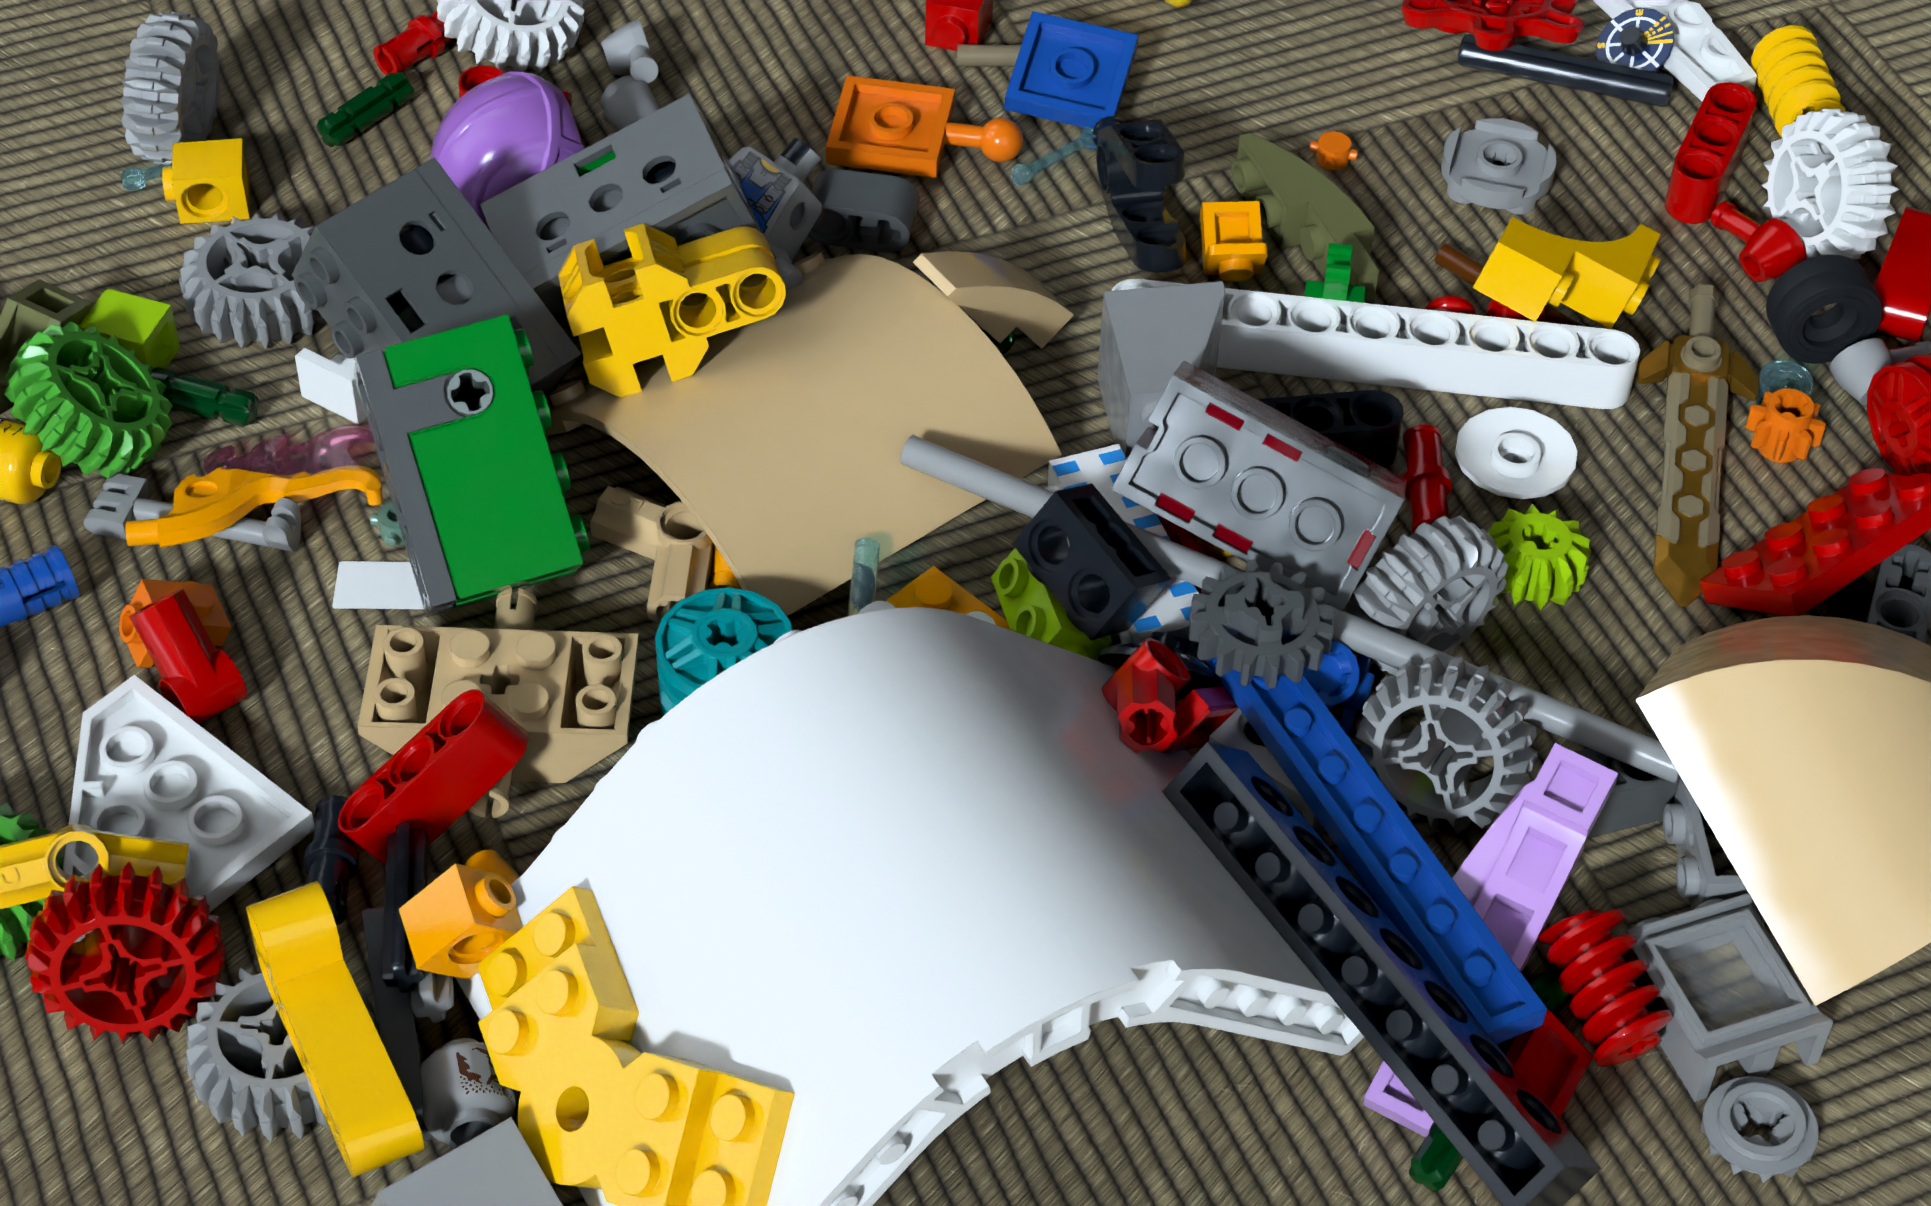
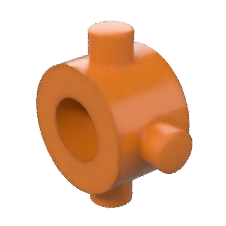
M1337 131L1323 133L1319 137L1318 142L1311 141L1309 147L1310 152L1316 153L1317 163L1327 170L1343 169L1348 165L1349 160L1356 161L1358 157V150L1351 149V139L1344 133Z

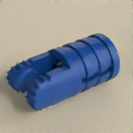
M53 545L41 553L36 552L24 560L19 559L7 567H0V627L15 621L21 622L28 619L31 615H38L50 607L55 608L67 600L71 601L80 597L72 571L58 545Z

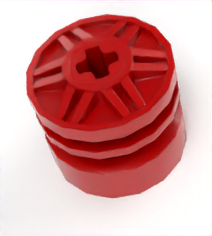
M1931 353L1928 355L1917 354L1904 362H1895L1884 366L1873 375L1867 391V415L1873 439L1883 459L1897 475L1931 474Z

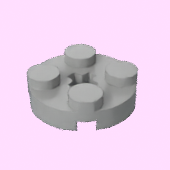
M1486 118L1476 120L1475 129L1460 134L1461 127L1452 131L1445 142L1441 172L1448 183L1447 194L1455 202L1461 204L1474 203L1494 209H1506L1513 214L1522 215L1533 211L1536 201L1545 196L1551 188L1557 161L1555 150L1549 143L1547 151L1544 145L1537 141L1539 132L1530 126L1509 119ZM1494 161L1504 162L1505 165L1498 166L1494 165L1493 163Z

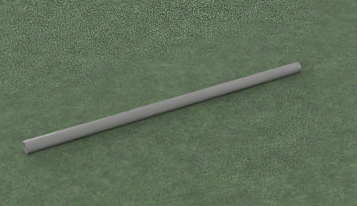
M915 435L909 437L901 453V464L1031 518H1034L1054 493ZM1125 522L1169 575L1202 588V582L1206 576L1220 581L1222 567L1229 565ZM1230 565V566H1231L1232 568H1234L1238 573H1244V572H1246V571H1244V570H1242V569H1239V568H1237V567H1234V566ZM1334 608L1335 613L1332 626L1335 628L1332 640L1339 641L1352 651L1398 670L1403 664L1410 661L1421 667L1427 657H1432L1435 654L1444 668L1447 669L1451 661L1456 658ZM1464 661L1466 672L1474 675L1479 667ZM1489 671V677L1486 681L1494 687H1497L1499 683L1511 681L1512 689L1506 698L1509 703L1527 702L1528 712L1522 721L1674 784L1679 780L1680 775L1660 741Z

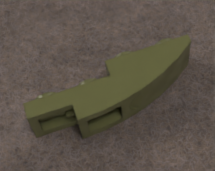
M1254 134L1239 135L1237 160H1234L1231 166L1232 179L1238 192L1241 194L1245 193L1249 201H1260L1261 227L1269 229L1281 249L1301 245L1305 257L1309 261L1313 260L1324 278L1329 243L1353 245L1349 285L1364 286V303L1374 304L1379 269L1370 255L1375 227L1341 188L1300 157Z

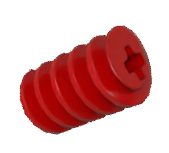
M1622 909L1602 912L1601 910H1590L1570 916L1547 928L1538 936L1541 943L1552 945L1546 955L1551 966L1564 970L1558 979L1563 992L1572 995L1577 994L1570 1004L1574 1016L1583 1020L1589 1019L1584 1024L1581 1032L1587 1043L1600 1045L1593 1056L1598 1067L1618 1065L1649 1052L1662 1041L1658 1031L1673 1019L1670 1010L1648 1012L1646 1008L1661 993L1658 984L1639 987L1635 985L1634 980L1649 968L1646 959L1624 961L1622 957L1637 943L1634 934L1612 936L1611 930L1626 918Z

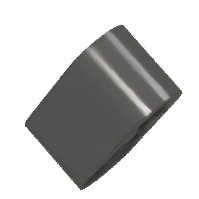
M841 169L825 170L815 178L811 193L822 204V210L808 233L812 240L823 245L884 253L900 251L908 244L920 202L919 192L912 183L896 176Z

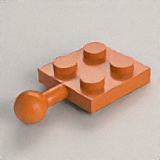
M846 75L825 147L826 164L936 178L945 144L981 149L988 159L1002 163L1014 159L1020 153L1023 146V134L1020 127L1014 121L1002 117L994 118L984 126L952 123L951 119L955 108V89Z

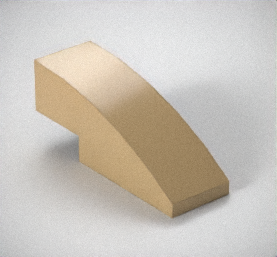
M944 251L921 253L913 261L950 300L958 305L1000 344L1018 327L1042 349L1074 316L1040 281L1024 269L1001 258L973 252Z

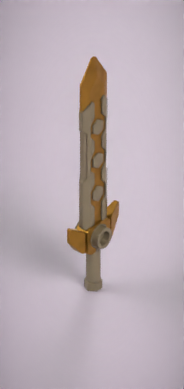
M1698 284L1689 291V303L1691 305L1689 336L1682 335L1676 337L1671 345L1669 341H1664L1640 360L1637 377L1639 384L1663 382L1665 377L1669 376L1663 431L1665 450L1661 503L1657 511L1653 572L1676 604L1681 607L1689 606L1703 593L1699 581L1717 570L1721 517L1718 513L1722 451L1725 447L1728 391L1755 401L1758 397L1759 378L1741 354L1736 350L1732 354L1729 352L1730 346L1722 340L1713 339L1715 308L1718 306L1719 295L1713 285Z

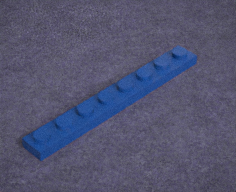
M1217 658L1205 660L1209 667L1216 671ZM1233 669L1228 674L1219 676L1221 684L1380 908L1495 1044L1542 1026L1547 1007L1304 675H1302V681L1298 683L1288 679L1285 674L1278 675L1276 688H1268L1263 677L1254 676L1248 686L1240 685V672Z

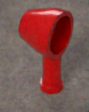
M1729 201L1721 202L1712 212L1711 224L1719 230H1726L1746 243L1739 254V262L1744 272L1752 280L1763 282L1779 278L1787 270L1806 260V250L1802 240L1786 222L1778 218H1770L1760 225L1739 212L1737 207Z

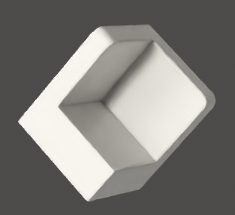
M303 348L295 355L302 397L356 424H360L366 418L354 377V358L350 359L338 354L329 360L306 348Z

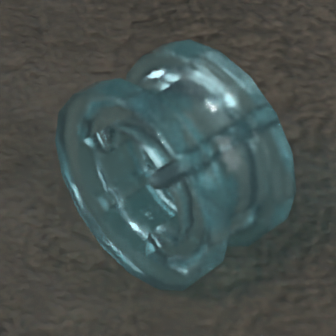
M1786 360L1772 361L1766 364L1761 369L1759 375L1756 405L1761 406L1765 392L1773 393L1784 388L1796 389L1809 396L1813 388V378L1810 372L1803 366Z

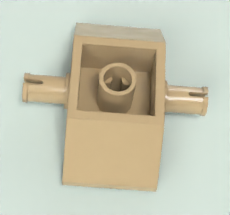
M512 588L503 590L497 595L494 629L376 625L357 726L359 735L394 755L452 700L468 690H480L523 727L529 736L527 749L519 762L468 809L471 813L486 818L489 796L494 798L492 818L500 817L509 809L511 782L566 783L628 744L639 649V633L533 630L538 601L531 592L520 588L518 590L516 609H511Z

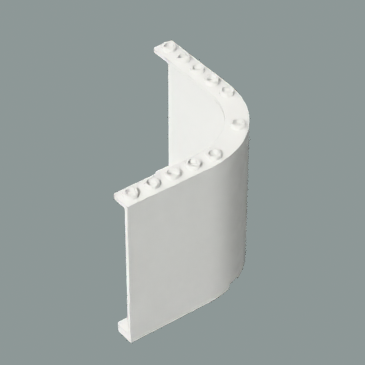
M924 607L889 608L828 621L804 631L793 630L780 636L772 645L729 667L696 689L660 720L648 724L641 730L637 736L636 743L616 763L611 771L599 780L590 796L569 821L554 834L551 842L527 871L511 886L516 896V908L522 926H525L572 886L593 891L639 1011L632 1042L626 1043L635 1047L641 1054L647 1052L687 1059L795 1093L767 1206H873L938 1135L962 1114L991 1093L990 1087L986 1082L987 1078L1022 1056L1032 1067L1063 1050L1089 1039L1091 1032L1089 1025L1118 1017L1126 1028L1159 1022L1195 1024L1340 1056L1349 1053L1364 1037L1162 792L1192 759L1188 751L1163 753L1157 750H1145L1137 754L1120 741L1117 712L1107 702L1101 689L1103 684L1118 668L972 616L945 609ZM479 972L469 980L456 978L480 1020L492 1011V1007ZM578 1187L588 1206H617L606 1202L602 1189Z

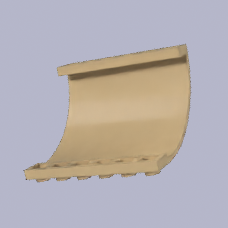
M818 252L795 262L792 265L803 274V281L801 284L786 291L782 307L774 315L766 319L707 337L709 347L693 376L672 382L664 357L660 355L633 364L642 389L641 392L620 398L591 384L584 386L581 379L554 390L548 395L552 404L548 405L552 419V427L547 428L548 435L569 432L582 424H587L605 432L625 445L660 476L697 519L733 572L742 590L756 592L773 601L786 616L794 613L986 500L983 497L901 464L902 450L911 435L918 436L1020 479L1049 463L1050 460H1054L1062 455L1047 423L1025 386L980 327L958 305L929 281L910 269L879 256L854 254L825 260L822 252Z

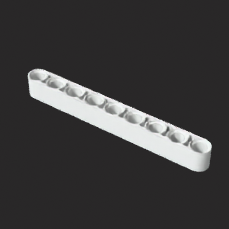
M1127 279L1116 284L1111 291L1184 284L1146 279ZM1225 288L1217 367L1587 408L1615 409L1623 406L1629 399L1640 348L1632 336L1614 329Z

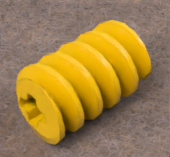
M1797 25L1784 26L1765 35L1755 46L1751 56V68L1757 74V85L1768 106V112L1773 119L1774 127L1781 138L1783 126L1796 122L1798 115H1806L1808 112H1821L1822 109H1841V111H1845V107L1840 103L1841 96L1835 87V82L1829 73V68L1823 59V54L1811 30Z

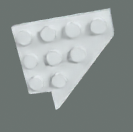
M136 675L130 677L83 712L69 825L84 824L99 831L189 843L185 879L189 887L188 897L206 895L207 903L210 906L209 913L315 830L311 811ZM72 841L66 844L63 871L66 874L83 876L90 873L96 867L98 855L90 844L82 841ZM85 934L79 937L75 942H79L83 938H85Z

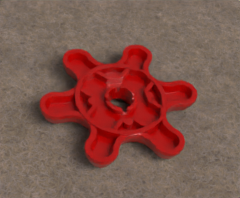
M1404 0L1401 7L1404 22L1410 27L1419 29L1437 28L1447 33H1471L1474 35L1475 43L1478 47L1490 51H1502L1512 47L1515 43V37L1534 36L1556 43L1569 44L1577 40L1584 28V21L1580 17L1570 14L1579 0Z

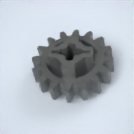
M1248 560L1246 572L1238 573L1230 565H1225L1222 567L1220 581L1206 576L1202 582L1201 594H1193L1189 619V641L1199 642L1197 657L1200 661L1217 658L1215 674L1218 676L1226 675L1232 669L1240 672V685L1248 686L1254 676L1263 677L1268 688H1276L1277 677L1283 674L1294 683L1301 682L1304 667L1318 671L1321 668L1323 653H1330L1335 628L1332 626L1335 610L1334 606L1323 605L1326 592L1324 588L1314 587L1307 590L1305 588L1307 574L1301 571L1294 574L1291 578L1282 575L1283 566L1279 562H1275L1269 572L1260 571L1255 560Z

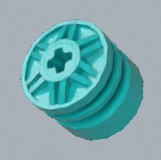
M731 587L702 590L678 601L662 617L655 635L661 718L696 689L729 667L772 645L780 636L792 631L791 621L781 608L773 601L756 592Z

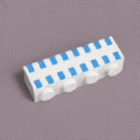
M1119 444L1049 461L1048 487L1044 489L1055 492L1092 483L1123 521L1169 539L1156 513L1111 490L1127 460ZM1169 575L1172 580L1127 631L1110 635L1111 645L1143 643L1146 638H1151L1152 632L1170 633L1189 641L1193 594H1199L1193 584ZM1106 584L1107 592H1108V594H1109V596H1110L1109 588H1108V586H1107V584ZM1189 641L1187 654L1200 661L1197 657L1199 642Z

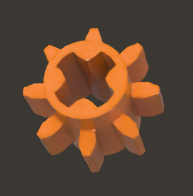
M1784 388L1773 393L1765 392L1761 406L1751 405L1745 428L1754 432L1750 446L1758 448L1765 458L1774 462L1789 463L1798 458L1802 461L1806 460L1810 446H1820L1826 423L1817 420L1820 405L1814 403L1807 394L1796 389Z

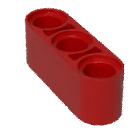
M1724 82L1713 85L1707 91L1675 157L1664 205L1667 213L1674 219L1689 224L1703 223L1710 220L1712 212L1720 203L1746 147L1757 99L1749 88L1738 83Z
M1906 206L1874 288L1882 304V319L1877 331L1914 343L1920 341L1931 312V213Z
M471 689L463 692L353 792L340 811L338 818L339 829L385 866L387 860V838L390 834L396 832V827L400 823L410 822L413 828H424L429 835L430 845L519 762L527 749L529 741L528 732L480 690Z

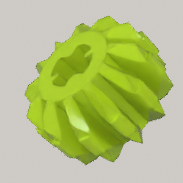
M1531 504L1525 514L1508 509L1501 522H1493L1488 534L1497 542L1496 547L1504 554L1503 560L1508 564V569L1504 576L1507 583L1504 590L1499 594L1511 593L1514 607L1523 600L1533 601L1540 611L1548 600L1564 606L1572 592L1580 591L1581 585L1586 581L1591 550L1589 547L1590 539L1581 535L1579 521H1561L1558 508L1549 514L1540 513Z

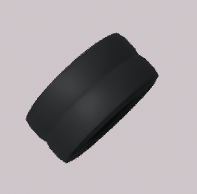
M1822 255L1796 264L1778 278L1768 294L1766 312L1781 347L1789 356L1804 363L1819 364L1832 362L1847 347L1862 340L1871 339L1882 319V304L1866 270L1858 262L1842 255ZM1837 303L1831 309L1821 314L1811 316L1818 309L1829 304Z

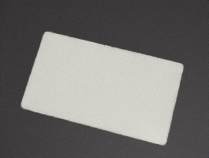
M339 562L332 604L334 609H424L410 562Z

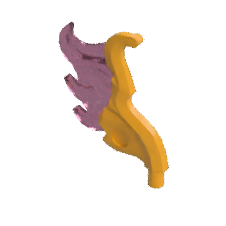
M342 426L318 433L310 440L294 446H287V435L283 433L260 442L249 453L235 458V449L232 445L217 449L204 460L205 476L196 477L195 474L186 476L174 490L173 509L168 515L160 516L158 519L126 521L127 545L159 544L160 548L202 539L230 527L257 506L265 503H276L280 498L290 499L295 503H299L340 490L357 489L365 492L369 505H379L383 502L382 483L379 474L371 468L357 465L349 455L350 449L358 443H374L371 431L360 426Z

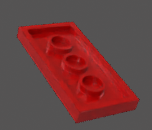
M1871 468L1855 473L1849 478V484L1832 495L1812 501L1808 504L1806 512L1789 523L1770 528L1764 534L1765 538L1746 551L1736 552L1724 558L1720 568L1699 581L1705 602L1782 616L1803 615L1931 529V474L1919 473L1910 476L1887 474L1881 468Z

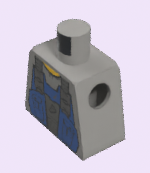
M795 137L774 162L751 146L741 148L729 160L768 242L786 251L791 261L822 210V204L802 183L821 158L810 147Z

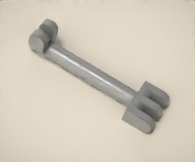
M115 473L112 477L106 479L103 484L104 491L99 492L93 503L94 509L88 512L83 523L85 528L94 534L126 540V521L158 519L160 516L168 515L173 509V504L149 499L150 492L147 479ZM280 498L276 501L271 511L272 516L267 521L242 517L230 527L211 536L295 552L301 539L300 509L294 501Z

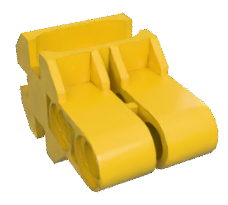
M642 223L624 229L632 254L631 258L603 266L595 239H591L572 247L558 273L566 316L573 336L578 335L584 359L583 365L589 383L620 398L642 391L633 364L663 355L672 382L693 376L709 347L707 337L774 315L782 307L786 296L784 281L765 235L757 229L748 226L735 227L677 246L674 237Z

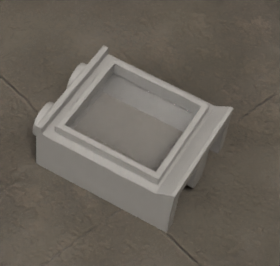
M1749 893L1724 901L1718 898L1710 899L1691 911L1665 919L1651 917L1639 922L1632 929L1626 931V934H1634L1637 943L1622 957L1624 961L1646 959L1649 968L1634 982L1636 987L1658 984L1661 993L1646 1008L1648 1012L1670 1010L1673 1019L1658 1031L1662 1039L1659 1044L1694 1102L1708 1097L1718 1066L1738 1060L1747 1076L1762 1077L1772 1070L1780 1047L1795 1042L1797 1045L1796 1051L1806 1066L1818 1063L1833 1025L1832 1019L1821 1013L1818 1007L1813 1004L1793 968L1751 905L1753 899Z

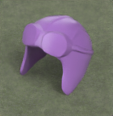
M511 71L475 86L456 101L446 113L435 134L430 160L434 157L489 229L480 206L481 203L583 150L584 145L581 143L575 119L563 92L556 85L544 80L540 76L532 73Z

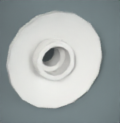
M1516 407L1488 409L1469 418L1458 432L1455 456L1462 472L1477 486L1498 496L1516 499L1545 497L1563 488L1575 473L1578 453L1571 435L1556 420L1534 410Z

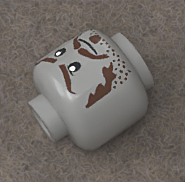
M469 1038L455 1039L446 1043L423 1061L421 1065L423 1086L422 1117L428 1132L436 1140L444 1142L450 1148L455 1149L510 1117L514 1120L517 1112L514 1089L499 1084L485 1043Z

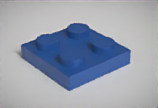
M1032 11L1005 94L1004 110L1091 130L1102 118L1108 116L1117 117L1137 51L1139 35Z

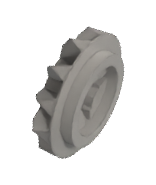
M1756 1076L1735 1078L1718 1086L1705 1103L1700 1132L1705 1133L1709 1140L1710 1156H1722L1730 1162L1733 1175L1743 1170L1758 1174L1763 1184L1773 1175L1784 1174L1792 1179L1803 1164L1811 1161L1819 1137L1816 1117L1808 1103L1797 1092L1778 1081ZM1749 1120L1757 1128L1765 1126L1771 1128L1775 1126L1768 1143L1760 1135H1754L1749 1138L1746 1135L1743 1136Z

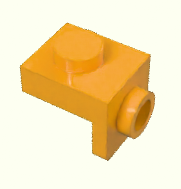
M1260 201L1202 202L1200 222L1204 275H1219V278L1224 281H1243L1250 279L1254 274H1261L1268 253L1267 244L1262 243Z

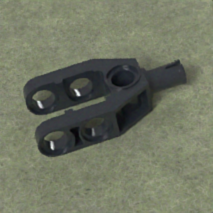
M1108 116L1102 118L1096 123L1092 133L1096 136V138H1093V142L1097 146L1096 162L1099 185L1114 233L1134 265L1141 270L1159 273L1174 271L1183 267L1186 263L1185 237L1179 229L1177 219H1172L1164 207V200L1161 195V191H1165L1166 185L1175 184L1185 177L1183 149L1162 119L1124 123L1117 117Z

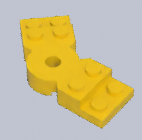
M575 886L570 887L476 965L492 1007V1011L481 1019L478 1025L499 1084L521 1092L518 1104V1129L548 1181L560 1185L602 1189L606 1202L617 1206H767L795 1093L687 1059L647 1052L641 1054L635 1047L626 1043L632 1042L639 1011L592 890Z

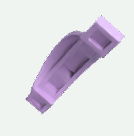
M1557 743L1552 747L1536 779L1526 784L1511 800L1452 878L1521 973L1539 941L1538 936L1545 930L1551 918L1553 907L1584 850L1585 841L1609 798L1618 777L1617 772ZM1383 1061L1364 1096L1363 1105L1427 1137L1435 1122L1385 1061Z

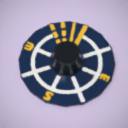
M1636 8L1625 11L1613 18L1601 31L1596 44L1597 60L1654 72L1664 64L1671 54L1675 43L1674 28L1667 16L1655 9Z

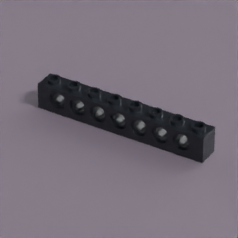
M1207 742L1162 791L1502 1205L1564 1206L1601 1167L1248 751Z

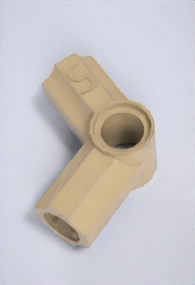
M608 486L597 500L596 510L590 521L591 534L596 538L655 560L647 614L648 619L660 624L662 617L678 601L702 590H708L715 544L682 501L664 505L623 488Z

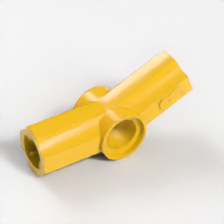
M84 824L68 825L54 833L0 845V909L45 899L50 895L51 890L64 892L65 883L69 881L72 875L66 874L60 869L56 856L65 844L72 841H82L90 844L98 855L96 867L90 873L79 876L89 882L92 872L95 871L99 864L111 876L120 875L121 869L129 861L135 871V875L148 877L159 865L163 875V883L169 885L185 877L189 843L99 831Z

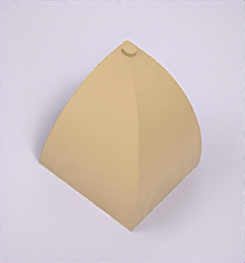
M1805 615L1771 617L1742 622L1706 633L1676 647L1636 698V701L1813 1004L1817 1006L1852 988L1931 943V646L1911 636L1874 624L1845 618Z

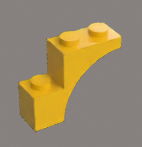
M1512 217L1483 267L1473 289L1534 322L1537 321L1546 303L1555 307L1562 303L1608 329H1612L1622 311L1633 315L1650 285L1648 282L1661 260L1652 255L1661 234L1640 223L1633 233L1618 240L1607 242L1580 241L1551 234Z

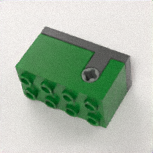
M509 314L384 348V352H382V349L362 353L356 355L355 381L426 618L451 611L453 607L455 610L496 598L501 591L512 588L513 592H517L519 588L527 589L572 576L582 566L584 552L590 550L587 533L580 514L569 516L564 496H566V490L571 489V482L561 452L550 454L545 436H548L547 428L552 427V419L545 395L542 390L532 392L527 375H530L529 367L534 365V360L524 328L513 330ZM465 391L469 400L475 401L479 399L476 411H469L465 402L455 403L458 392Z

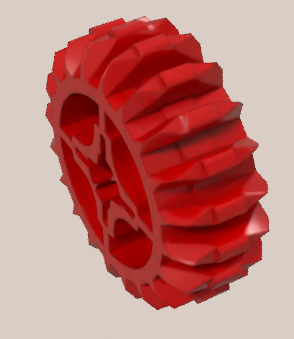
M129 861L121 869L120 875L111 876L99 864L95 871L92 872L90 882L72 874L69 881L65 883L64 892L51 890L50 895L44 901L43 911H38L37 916L32 920L29 934L32 940L28 941L25 959L28 962L27 968L31 970L32 992L44 994L43 1002L45 1003L46 1013L65 1011L64 1020L67 1030L82 1023L90 1025V1032L94 1041L104 1031L117 1032L124 1045L132 1032L141 1031L153 1043L156 1036L160 1033L161 1025L179 1033L186 1022L187 1015L196 1016L198 1003L207 1002V997L214 996L216 982L220 983V967L224 966L225 946L222 945L223 940L221 939L222 927L219 923V916L209 915L210 906L207 903L206 895L188 897L189 887L185 877L169 885L163 883V875L159 865L148 877L135 875V871ZM100 928V929L97 930V931L88 933V932H90V931H92V930H94V929ZM85 934V940L75 942L79 937ZM173 966H175V967L172 968L170 971H168V967H173Z

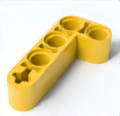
M318 881L247 906L246 910L254 946L266 986L351 1176H359L424 1150L425 1144L415 1112L343 959L337 926L327 898Z

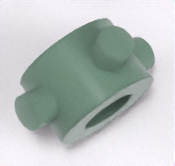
M389 502L380 508L378 514L372 513L370 524L379 526L381 538L386 545H403L404 541L393 504Z

